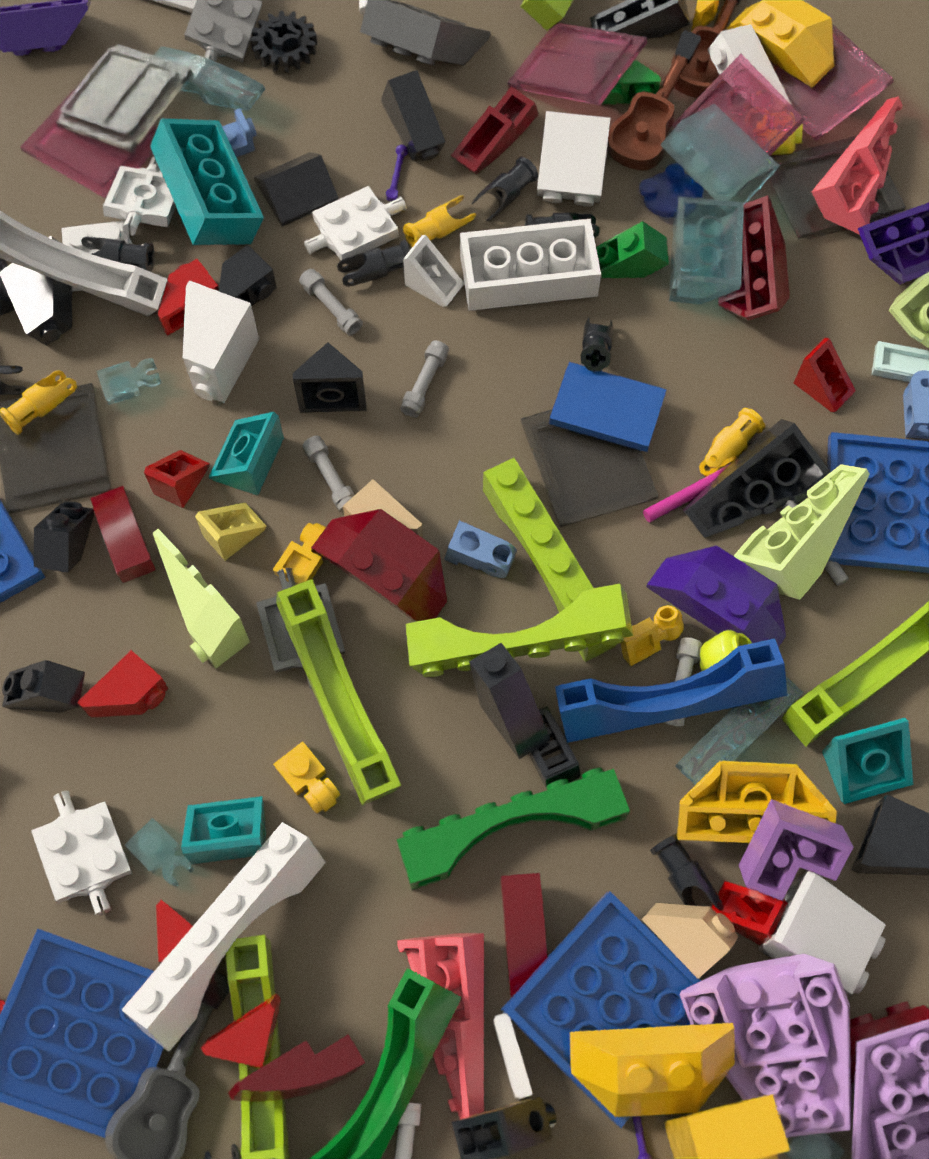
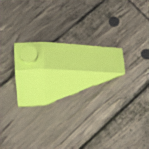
M839 465L807 491L808 498L794 508H791L789 505L780 512L782 518L768 529L761 526L756 530L734 557L778 585L779 594L800 600L822 574L870 473L865 468Z
M157 529L153 532V536L187 630L194 642L190 645V648L202 663L209 660L215 668H218L250 643L242 621L211 584L207 585L200 572L193 565L190 568L186 567L188 562L181 552Z

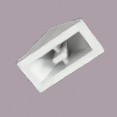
M426 235L420 237L403 259L405 285L442 307H446L464 285L462 279Z

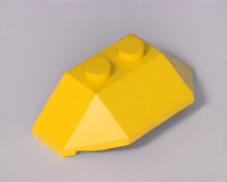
M762 0L747 7L725 29L729 30L751 24L769 61L811 88L834 67L832 18L803 0Z
M719 761L680 800L677 838L678 840L750 843L771 799L836 823L837 810L797 764Z
M733 1023L570 1032L571 1073L615 1117L697 1113L735 1064V1027Z

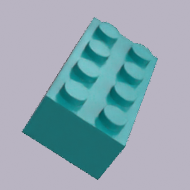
M161 118L150 147L192 244H251L264 217L220 121Z

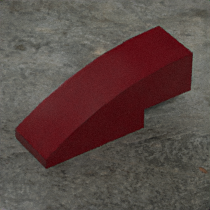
M511 86L495 108L489 105L451 154V157L474 174L479 173L503 154L538 116L539 112L536 103Z
M124 486L90 498L114 568L122 583L155 571V565Z
M540 873L501 876L500 879L510 999L547 959Z
M349 1034L317 1054H314L306 1040L236 1082L228 1092V1095L233 1101L250 1102L284 1100L307 1095L332 1086L351 1076L365 1064V1061Z

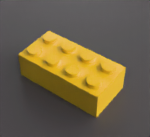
M773 1094L741 1100L664 1121L674 1159H779V1153L790 1150Z

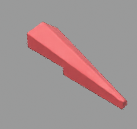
M899 96L888 99L812 190V194L825 219L859 234L858 228L870 224L871 214L878 212L879 204L875 201L877 189L884 186L892 147L888 145L890 135L895 134L898 126L896 123H893L895 113L901 110L903 106Z
M455 933L398 940L399 952L406 953L411 970L462 997L433 1057L439 1075H446L452 1098L448 1100L451 1112H458L459 1119L484 1112V933Z

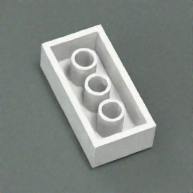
M590 219L460 233V258L469 311L598 296L601 271Z

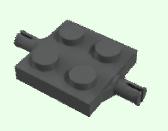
M285 568L289 582L286 581L283 569L277 572L283 590L296 585L292 568ZM326 583L317 585L315 587L327 612L340 654L343 655L345 654V649ZM277 595L273 598L256 602L275 673L293 668L303 669V665L277 607Z

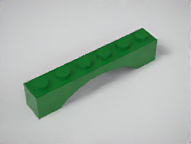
M602 767L595 768L581 775L582 779L568 783L567 779H561L547 785L546 791L534 795L532 791L518 793L510 798V803L497 806L496 802L487 803L475 809L476 814L461 818L460 814H454L441 819L439 826L425 830L424 826H417L402 833L403 837L397 839V844L411 890L448 879L458 862L475 845L489 835L509 826L531 821H555L593 831L626 820L630 810L615 770L611 769L604 772Z
M406 969L388 1004V1025L385 1045L377 1071L367 1093L341 1131L310 1159L382 1158L462 997L413 970Z

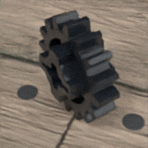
M280 11L279 17H274V15L269 13L268 21L258 20L259 28L252 29L253 37L250 39L255 59H261L264 68L272 64L274 72L279 67H284L287 73L290 70V66H294L299 70L301 69L300 62L303 61L309 64L311 62L310 55H316V46L318 45L317 34L314 32L313 23L307 24L306 16L297 19L296 12L294 11L289 16H285V13Z

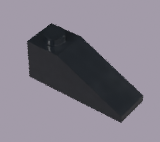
M626 0L590 17L596 45L664 37L691 24L685 0Z

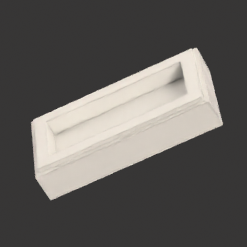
M507 1014L495 1016L493 1025L515 1099L520 1100L530 1097L533 1093L511 1019Z

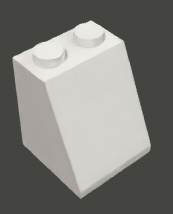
M546 111L537 196H542L544 201L560 203L562 199L575 200L574 203L580 206H593L594 202L600 203L610 118Z
M189 281L186 285L183 360L194 392L205 400L212 401L215 399L225 403L259 341L251 303Z
M807 870L791 884L784 898L788 905L771 939L762 944L759 951L773 959L807 954L833 963L837 968L846 996H852L854 992L859 994L869 977V973L864 970L870 957L876 959L884 946L885 938L881 934L886 924L821 876Z

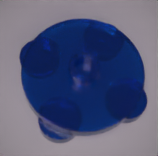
M676 163L668 165L665 172L642 180L639 185V191L643 195L646 207L652 213L666 218L680 217L692 211L697 205L698 200L703 197L704 192L703 186L697 183L691 176L685 174L684 167Z

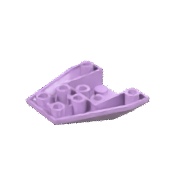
M799 954L728 967L681 991L680 997L691 1025L733 1023L735 1027V1064L726 1077L743 1100L773 1094L786 1137L850 1130L849 1002L835 964L807 954Z
M929 1019L857 1042L852 1159H929Z

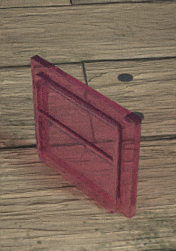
M556 23L549 29L507 84L509 88L512 86L518 90L600 106L645 47L647 39L629 34Z
M834 25V67L813 88L770 61L791 102L790 107L785 112L794 114L796 122L803 124V129L815 141L894 82L893 78Z
M78 84L20 147L23 152L106 199L120 166L140 168L153 154L150 145L157 127L154 122L95 89Z

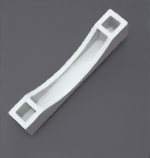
M0 211L1 259L146 316L158 310L167 278L134 265L108 260L64 245L26 227Z
M282 822L122 1009L145 1034L167 1051L174 1047L197 1019L201 1001L209 981L222 957L236 938L268 908L287 897L302 892L326 863L311 840Z

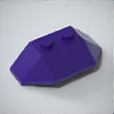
M55 0L0 7V50L2 52L12 51L13 55L29 54L31 49L43 48L45 52L60 50L62 48L61 45L66 44L88 11L91 3L90 0Z
M929 203L858 228L869 259L899 285L919 278L929 272Z
M718 546L666 558L646 585L648 589L717 634L726 630H732L745 634L752 643L775 638L778 648L786 637L778 585Z

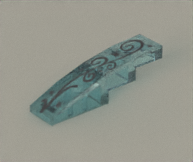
M161 46L144 66L150 77L171 80L177 90L198 93L206 104L235 109L240 108L241 110L249 111L265 91L263 84L213 60Z
M786 677L788 696L734 707L675 766L696 785L719 761H737L804 692Z

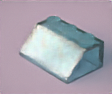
M715 104L683 119L660 145L713 198L732 214L737 206L747 203L780 167L776 161Z
M678 197L673 219L669 302L704 304L740 289L744 202Z

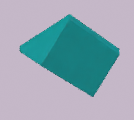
M269 412L235 420L208 478L258 496L284 440L279 415L275 412Z
M906 718L834 737L822 750L839 798L843 804L913 785L909 721Z
M263 796L187 806L181 850L182 854L191 864L253 857L267 841Z

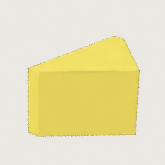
M246 503L199 511L195 516L203 537L224 561L260 535L267 527Z

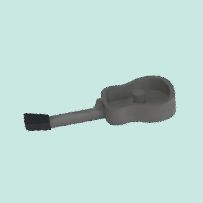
M216 971L213 973L202 998L197 1019L184 1033L168 1068L149 1067L142 1073L132 1097L111 1117L105 1132V1144L114 1159H181L187 1141L188 1119L196 1107L200 1095L197 1085L184 1076L186 1066L213 1009H218L230 991L228 977Z

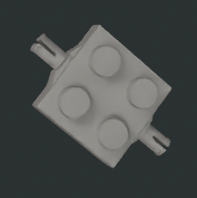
M196 0L184 39L199 45L206 51L200 66L203 70L206 71L207 66L208 68L215 66L218 56L230 57L243 63L251 40L250 38L252 37V29L256 26L263 2L258 0Z

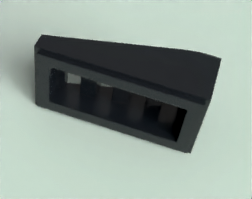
M548 706L539 709L544 724L546 723L548 726L546 729L549 736L554 738V740L529 753L544 786L546 787L550 783L561 779H567L568 783L580 778L579 763ZM560 750V754L545 761L542 757Z

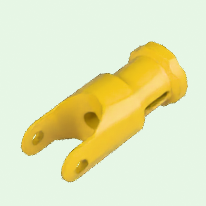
M464 195L458 196L427 212L425 218L414 224H405L403 232L411 248L422 235H426L430 241L434 238L441 239L471 222L476 217V213H472L463 219H454L447 212L448 209L459 204L464 199Z
M56 370L24 391L22 398L7 409L2 407L0 409V416L10 429L19 435L22 433V428L36 417L42 418L61 404L65 398L70 396L76 390L77 383L72 378L66 379L63 371ZM56 376H60L58 381L55 380Z
M744 407L739 412L738 419L730 427H724L714 437L705 459L699 465L702 475L708 476L716 472L720 467L734 461L747 448V442L756 433L760 434L765 430L766 425L763 418L756 411ZM708 466L710 471H706L704 467Z

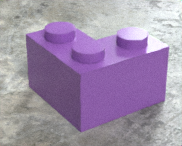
M771 799L739 863V868L747 888L783 901L799 867L836 881L853 849V845L843 826Z

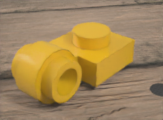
M308 523L300 535V541L304 543L303 546L291 541L273 568L274 574L279 577L277 572L283 569L286 581L289 582L285 568H292L296 585L313 579L323 560L311 547L326 527L319 523Z
M670 605L663 606L654 615V622L649 617L632 626L633 636L623 638L624 641L620 643L623 658L630 666L660 651V641L663 639L672 641L681 635L684 630V623L679 610Z
M301 742L273 764L297 796L304 790H308V793L303 797L316 814L322 810L326 812L337 804L336 799L341 796L340 792L329 778L323 781L320 780L327 773L326 769L304 742Z

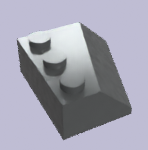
M368 0L360 29L361 33L371 36V43L383 47H388V43L394 45L393 51L407 56H411V53L414 52L418 54V61L435 65L436 60L465 65L490 38L491 34L490 31L466 26V23L442 16L439 17L436 13L394 0Z

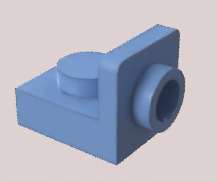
M240 108L234 110L236 122L222 126L236 157L255 151L252 137L257 136L251 118L245 119Z

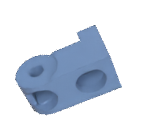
M921 370L914 373L903 394L905 438L929 439V371Z
M459 520L444 560L455 565L460 562L477 570L480 569L490 576L505 578L509 573L517 549L511 543Z

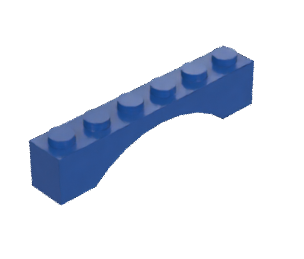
M775 638L738 646L724 659L708 669L688 678L667 684L621 686L590 678L555 686L567 743L788 696L785 663Z

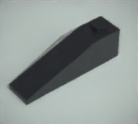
M781 419L751 443L683 509V512L700 534L706 538L743 524L744 521L753 517L774 512L777 508L785 506L789 500L794 501V503L808 498L807 491L827 476L830 470L794 422Z

